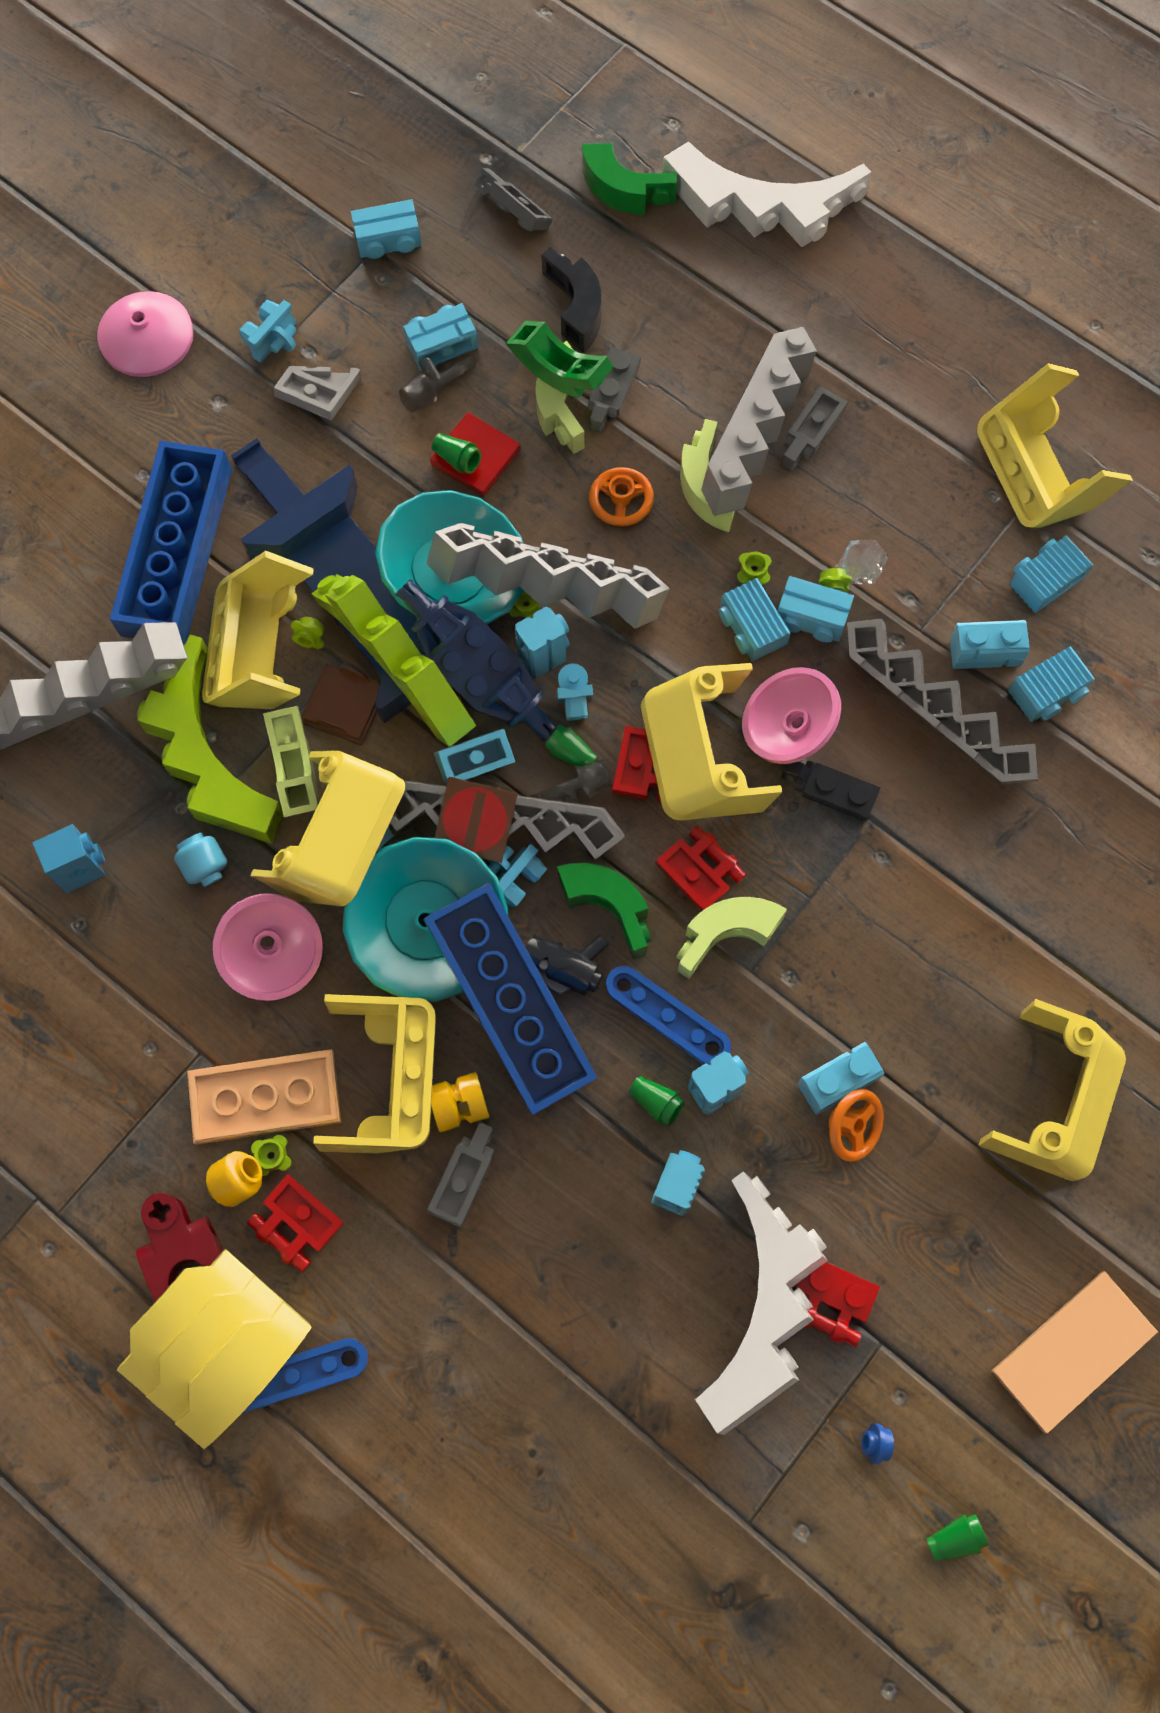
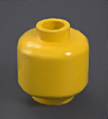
M240 1151L227 1154L212 1164L206 1173V1185L210 1196L225 1207H235L255 1195L262 1184V1169L259 1162L253 1156Z

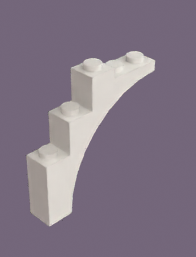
M690 142L664 156L663 173H676L677 195L707 228L717 221L725 220L732 212L754 238L764 231L772 230L779 222L801 247L811 241L815 242L821 239L827 231L829 217L836 216L843 207L853 201L861 200L866 195L871 171L865 164H862L844 174L821 181L798 184L770 183L747 178L721 167L705 157Z
M744 1171L731 1181L746 1205L756 1235L759 1258L758 1295L750 1326L737 1354L720 1377L695 1399L716 1433L722 1435L727 1434L799 1381L794 1373L798 1365L785 1348L779 1351L777 1347L814 1320L808 1312L813 1307L800 1288L793 1291L792 1287L828 1261L822 1253L827 1246L814 1229L807 1232L801 1225H798L789 1232L787 1229L792 1224L780 1207L773 1210L765 1198L770 1195L767 1188L757 1176L751 1180Z

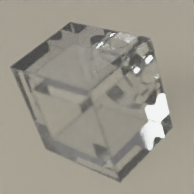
M875 539L850 540L836 568L844 569L847 575L852 577V583L850 584L875 583L890 556Z

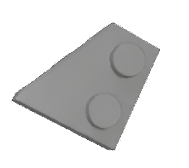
M289 366L275 385L274 395L281 400L332 421L360 381L361 370L350 368V373H331V367L307 368L305 366Z

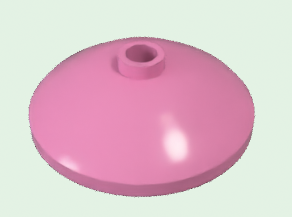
M138 292L121 298L109 307L99 323L97 340L104 358L113 368L130 376L149 377L162 374L183 360L193 341V325L187 310L173 297L159 292Z
M791 668L771 676L754 691L745 707L742 718V730L745 741L756 755L768 762L788 764L806 759L828 742L838 726L841 715L839 692L825 674L811 668Z
M258 894L245 898L233 905L219 921L213 939L214 962L223 980L241 995L265 1001L291 996L307 985L320 965L323 951L321 932L312 914L299 902L279 894ZM266 936L274 939L273 945L269 947L263 946L260 941Z

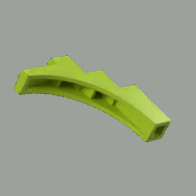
M336 574L335 576H328L317 585L318 589L311 593L318 605L341 622L367 649L408 698L438 740L450 747L476 727V724L435 662L422 655L400 622L385 613L364 580L354 575L342 577Z
M190 634L186 644H183L187 660L174 677L165 680L163 685L164 694L150 690L147 699L143 700L139 705L137 721L145 733L172 741L164 747L162 764L170 776L197 784V786H193L190 789L187 797V808L195 819L272 844L284 816L279 801L252 790L235 778L214 756L209 747L202 726L200 709L201 682L208 648L203 638Z

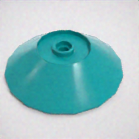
M452 490L421 493L397 505L380 527L375 555L381 580L400 606L416 615L395 595L411 578L413 583L431 601H437L445 594L449 598L447 601L476 613L486 624L511 610L524 592L521 587L495 596L475 576H470L448 585L426 565L435 532L459 523L474 526V532L493 536L494 531L521 537L505 514L479 497Z
M413 837L382 848L375 854L356 896L350 903L344 906L342 931L353 962L374 986L397 997L422 998L429 1002H438L464 993L428 927L421 926L418 918L424 913L429 915L435 913L487 883L491 884L508 915V906L498 877L475 852L448 839Z

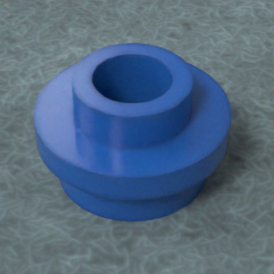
M872 1423L868 1431H864L861 1440L862 1452L864 1455H867L868 1461L871 1464L879 1465L882 1461H889L894 1449V1439L891 1430L883 1428L878 1423Z

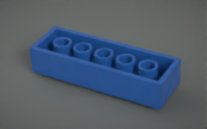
M159 441L110 616V621L120 637L134 639L143 623L176 622L182 643L186 644L232 473V468L224 450Z
M490 883L424 918V922L532 1115L597 1079L588 1059Z

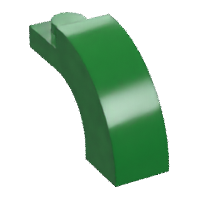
M613 143L582 144V169L586 183L595 196L608 206L630 214L645 215L646 204H676V173H636L626 169L617 161L613 152Z
M525 320L506 342L511 352L535 376L554 389L573 397L580 398L586 389L594 390L604 382L605 376L614 367L607 356L587 355L572 350L554 335L546 322Z
M571 863L558 866V879L569 909L579 905L590 904L608 910L618 920L632 958L635 959L646 955V943L651 942V938L645 922L639 923L638 921L648 917V906L637 888L621 874L601 865Z

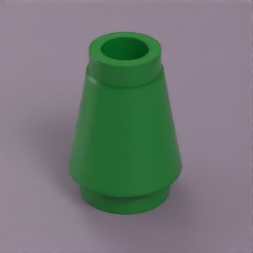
M442 433L436 435L432 442V451L436 452L459 473L466 472L471 474L480 464L482 453L473 442Z
M561 724L545 745L551 751L550 755L579 769L581 768L585 772L598 756L571 727L565 728Z
M639 1076L633 1082L628 1092L658 1124L663 1122L670 1126L680 1115L685 1105V1101L679 1098L680 1093L645 1079L642 1076Z
M964 1513L934 1533L933 1536L926 1538L936 1562L982 1553L980 1549L989 1546L976 1514L966 1517Z

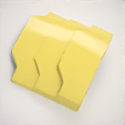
M225 1249L210 1266L184 1269L161 1297L130 1329V1355L121 1363L117 1371L175 1422L176 1426L205 1449L262 1392L294 1353L312 1327L307 1320Z

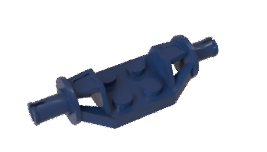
M410 578L395 595L417 615V622L412 626L411 630L417 634L422 654L435 662L452 690L476 712L504 720L509 727L524 721L543 742L550 738V733H554L558 725L554 724L537 707L543 692L540 689H536L524 662L476 613L447 601L449 598L445 594L437 601H431ZM426 623L439 638L440 641L437 644L434 641L431 634L429 633V631L427 630V628L425 627ZM501 700L503 703H505L507 706L513 709L514 712H510L503 706L496 703V701Z

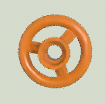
M617 467L606 470L594 480L589 491V503L592 511L601 521L612 526L626 527L642 521L649 514L654 503V491L649 480L640 472L631 468ZM599 491L611 497L612 502L616 505L615 516L607 513L601 507ZM623 492L625 495H618L617 493ZM644 493L642 507L636 513L625 517L626 506L630 503L631 499Z
M857 1089L850 1092L830 1114V1143L835 1154L844 1161L855 1162L863 1159L874 1149L883 1129L884 1113L879 1098L873 1092L866 1089ZM857 1101H867L861 1108H850ZM873 1115L872 1127L864 1142L863 1133L866 1129L867 1121ZM841 1136L849 1139L852 1144V1151L847 1150L843 1146Z

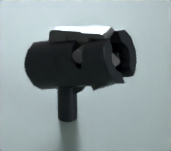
M537 935L531 937L526 949L550 990L558 995H562L568 990L586 996L588 991L596 992L603 973L598 971L600 964L592 960L609 946L604 937L599 935L583 950L574 948L571 951L563 948V943L541 938Z

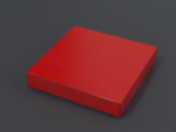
M467 412L449 436L473 442L477 445V448L482 453L477 469L471 474L466 472L459 473L436 452L430 458V463L438 470L484 497L520 452L521 444Z

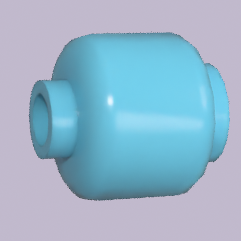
M198 833L176 846L179 851L176 852L174 861L188 884L201 882L204 887H207L223 878L220 871L226 867L227 858L214 837H204L202 833Z

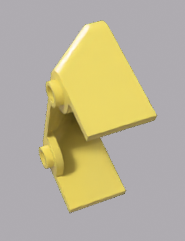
M1049 363L983 415L977 427L978 437L1020 523L1031 528H1042L1089 512L1133 481L1130 475L1101 470L1091 479L1082 478L1071 485L1069 484L1044 433L1056 424L1059 417V406L1054 395L1075 380L1079 374L1077 370Z
M264 551L219 583L214 596L202 699L205 703L217 707L274 709L300 695V688L285 684L282 677L273 675L279 618L293 610L297 601L295 586L312 576L313 568Z
M751 663L698 667L650 689L643 698L641 711L661 803L665 813L672 819L691 820L761 813L782 793L781 785L748 788L745 775L740 768L733 764H715L701 702L712 701L719 694L735 693L753 670Z
M311 751L308 758L319 765V780L326 784L327 787L299 846H289L286 849H281L273 859L271 871L253 869L250 876L297 902L345 906L353 900L362 884L402 798L405 782L390 771L341 751Z
M325 994L324 1002L330 1014L365 1015V1031L367 1036L377 1044L393 1045L389 1116H370L366 1118L358 1128L357 1137L314 1136V1145L321 1152L384 1153L420 1147L426 1142L430 1132L436 1015L433 1006L422 998Z
M1035 999L1021 1012L1020 1018L1063 1034L1067 1048L1074 1054L1085 1057L1065 1123L1061 1125L1056 1122H1044L1038 1125L1031 1134L1029 1144L993 1130L980 1139L978 1146L1066 1180L1077 1181L1087 1177L1094 1168L1123 1073L1126 1056L1122 1047L1093 1020Z

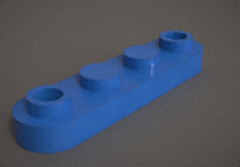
M619 966L609 973L606 979V991L614 1002L701 1064L707 1063L709 1065L713 1058L724 1051L727 1053L731 1052V1042L724 1032L629 966ZM625 981L630 984L631 988L627 992H621L618 990L617 985ZM708 1044H715L719 1052L716 1055H709L705 1047Z
M347 1338L290 1356L274 1378L242 1414L361 1375L369 1361L366 1347L358 1340ZM348 1351H353L356 1354V1362L352 1366L345 1365L343 1357Z

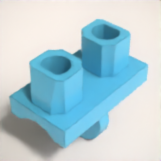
M266 300L258 311L259 318L264 322L259 327L252 322H246L239 329L241 340L250 348L253 358L260 363L271 351L278 353L283 348L291 352L296 347V342L292 337L297 331L294 327L296 320L290 312L292 305L285 300L279 305Z
M573 663L565 665L558 674V683L561 688H557L558 704L565 703L566 721L587 719V701L592 700L593 697L592 684L587 685L588 675L582 666Z
M532 844L522 847L510 863L507 860L514 851L508 846L505 848L502 863L488 860L491 863L488 867L494 874L501 871L498 880L507 906L510 908H515L526 895L513 882L515 878L521 873L533 884L547 870L540 859L535 856L539 850Z

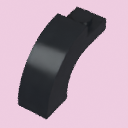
M549 247L541 254L542 274L563 290L572 300L569 308L561 315V335L585 353L597 337L601 324V287L592 267L582 257L572 265V262L566 255L559 254Z

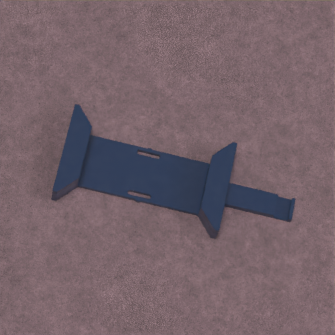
M257 438L231 455L233 462L276 513L272 518L241 538L247 556L252 560L264 551H268L313 568V575L303 581L312 593L318 589L317 585L320 581L331 575L335 576L338 574L342 577L354 575L364 580L385 613L400 622L418 651L422 654L417 634L411 630L412 626L417 622V616L400 606L384 585L375 555L376 547L351 519L358 488L353 468L347 465L304 495L275 459L264 450ZM331 615L335 623L343 629L382 677L376 700V708L381 721L386 723L411 705V702L356 637ZM426 623L425 627L427 628V630L429 631V633L431 634V636L437 644L440 641L439 638Z

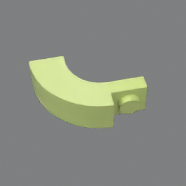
M565 341L564 344L572 349L568 341ZM537 377V416L545 436L555 431L559 442L563 446L567 444L573 454L585 448L584 430L565 404L567 394L554 389Z
M705 419L702 431H695L692 445L684 444L680 471L682 491L690 507L701 519L713 527L729 532L735 511L714 516L701 491L716 440L718 424L716 421Z
M293 706L263 713L275 762L276 787L284 817L316 810L319 804V794L313 762L308 758L310 748L305 736L299 707Z
M755 897L730 898L707 907L687 926L686 936L694 942L692 943L687 940L676 956L680 960L677 972L690 979L709 950L719 941L726 938L746 937L765 946L784 919L787 909L772 901Z

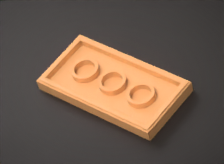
M332 1049L187 1071L193 1143L196 1145L342 1123L335 1058Z
M1103 1271L993 1368L991 1372L1040 1430L1047 1434L1155 1336L1158 1331L1109 1275Z

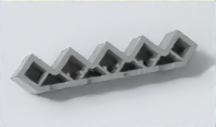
M804 327L773 335L707 466L701 491L714 516L745 508L752 486V481L749 477L762 473L769 451L767 444L778 440L785 418L783 411L793 409L801 385L800 379L809 376L817 350Z
M463 523L435 532L426 565L448 585L470 576H475L495 596L521 587L542 607L568 598L588 618L613 609L635 629L658 619L670 590L666 584L645 567L633 565L632 570L614 566V560L591 554H587L586 559L568 555L567 548L542 542L540 548L522 544L521 537L494 531L493 536L474 532V526Z
M882 619L847 622L849 655L856 664L1002 784L1038 781L1035 744L1000 747L997 713L962 715L960 684L958 680L925 684L923 655L920 649L888 653L886 624Z
M176 622L143 623L132 641L99 642L88 660L54 661L44 679L10 680L0 697V750L174 677L187 660Z
M404 781L405 790L390 821L391 825L396 831L402 830L426 812L437 826L446 785ZM524 796L517 797L508 835L509 837L525 825L542 849L547 852L574 831L595 859L625 837V834L603 807Z

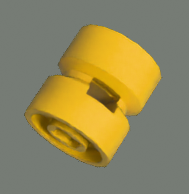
M477 1072L457 1077L455 1084L452 1085L447 1081L432 1085L431 1107L440 1133L460 1127L462 1120H467L471 1124L490 1118Z

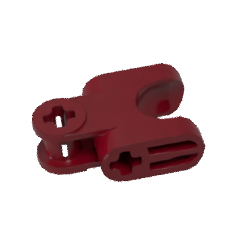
M156 1193L148 1197L143 1203L141 1217L151 1242L137 1248L136 1257L155 1303L176 1280L178 1271L185 1264L197 1261L203 1267L210 1266L224 1250L210 1219L205 1216L191 1222L185 1205L177 1197L167 1193ZM161 1206L171 1208V1211L166 1213V1221L157 1217L162 1213Z

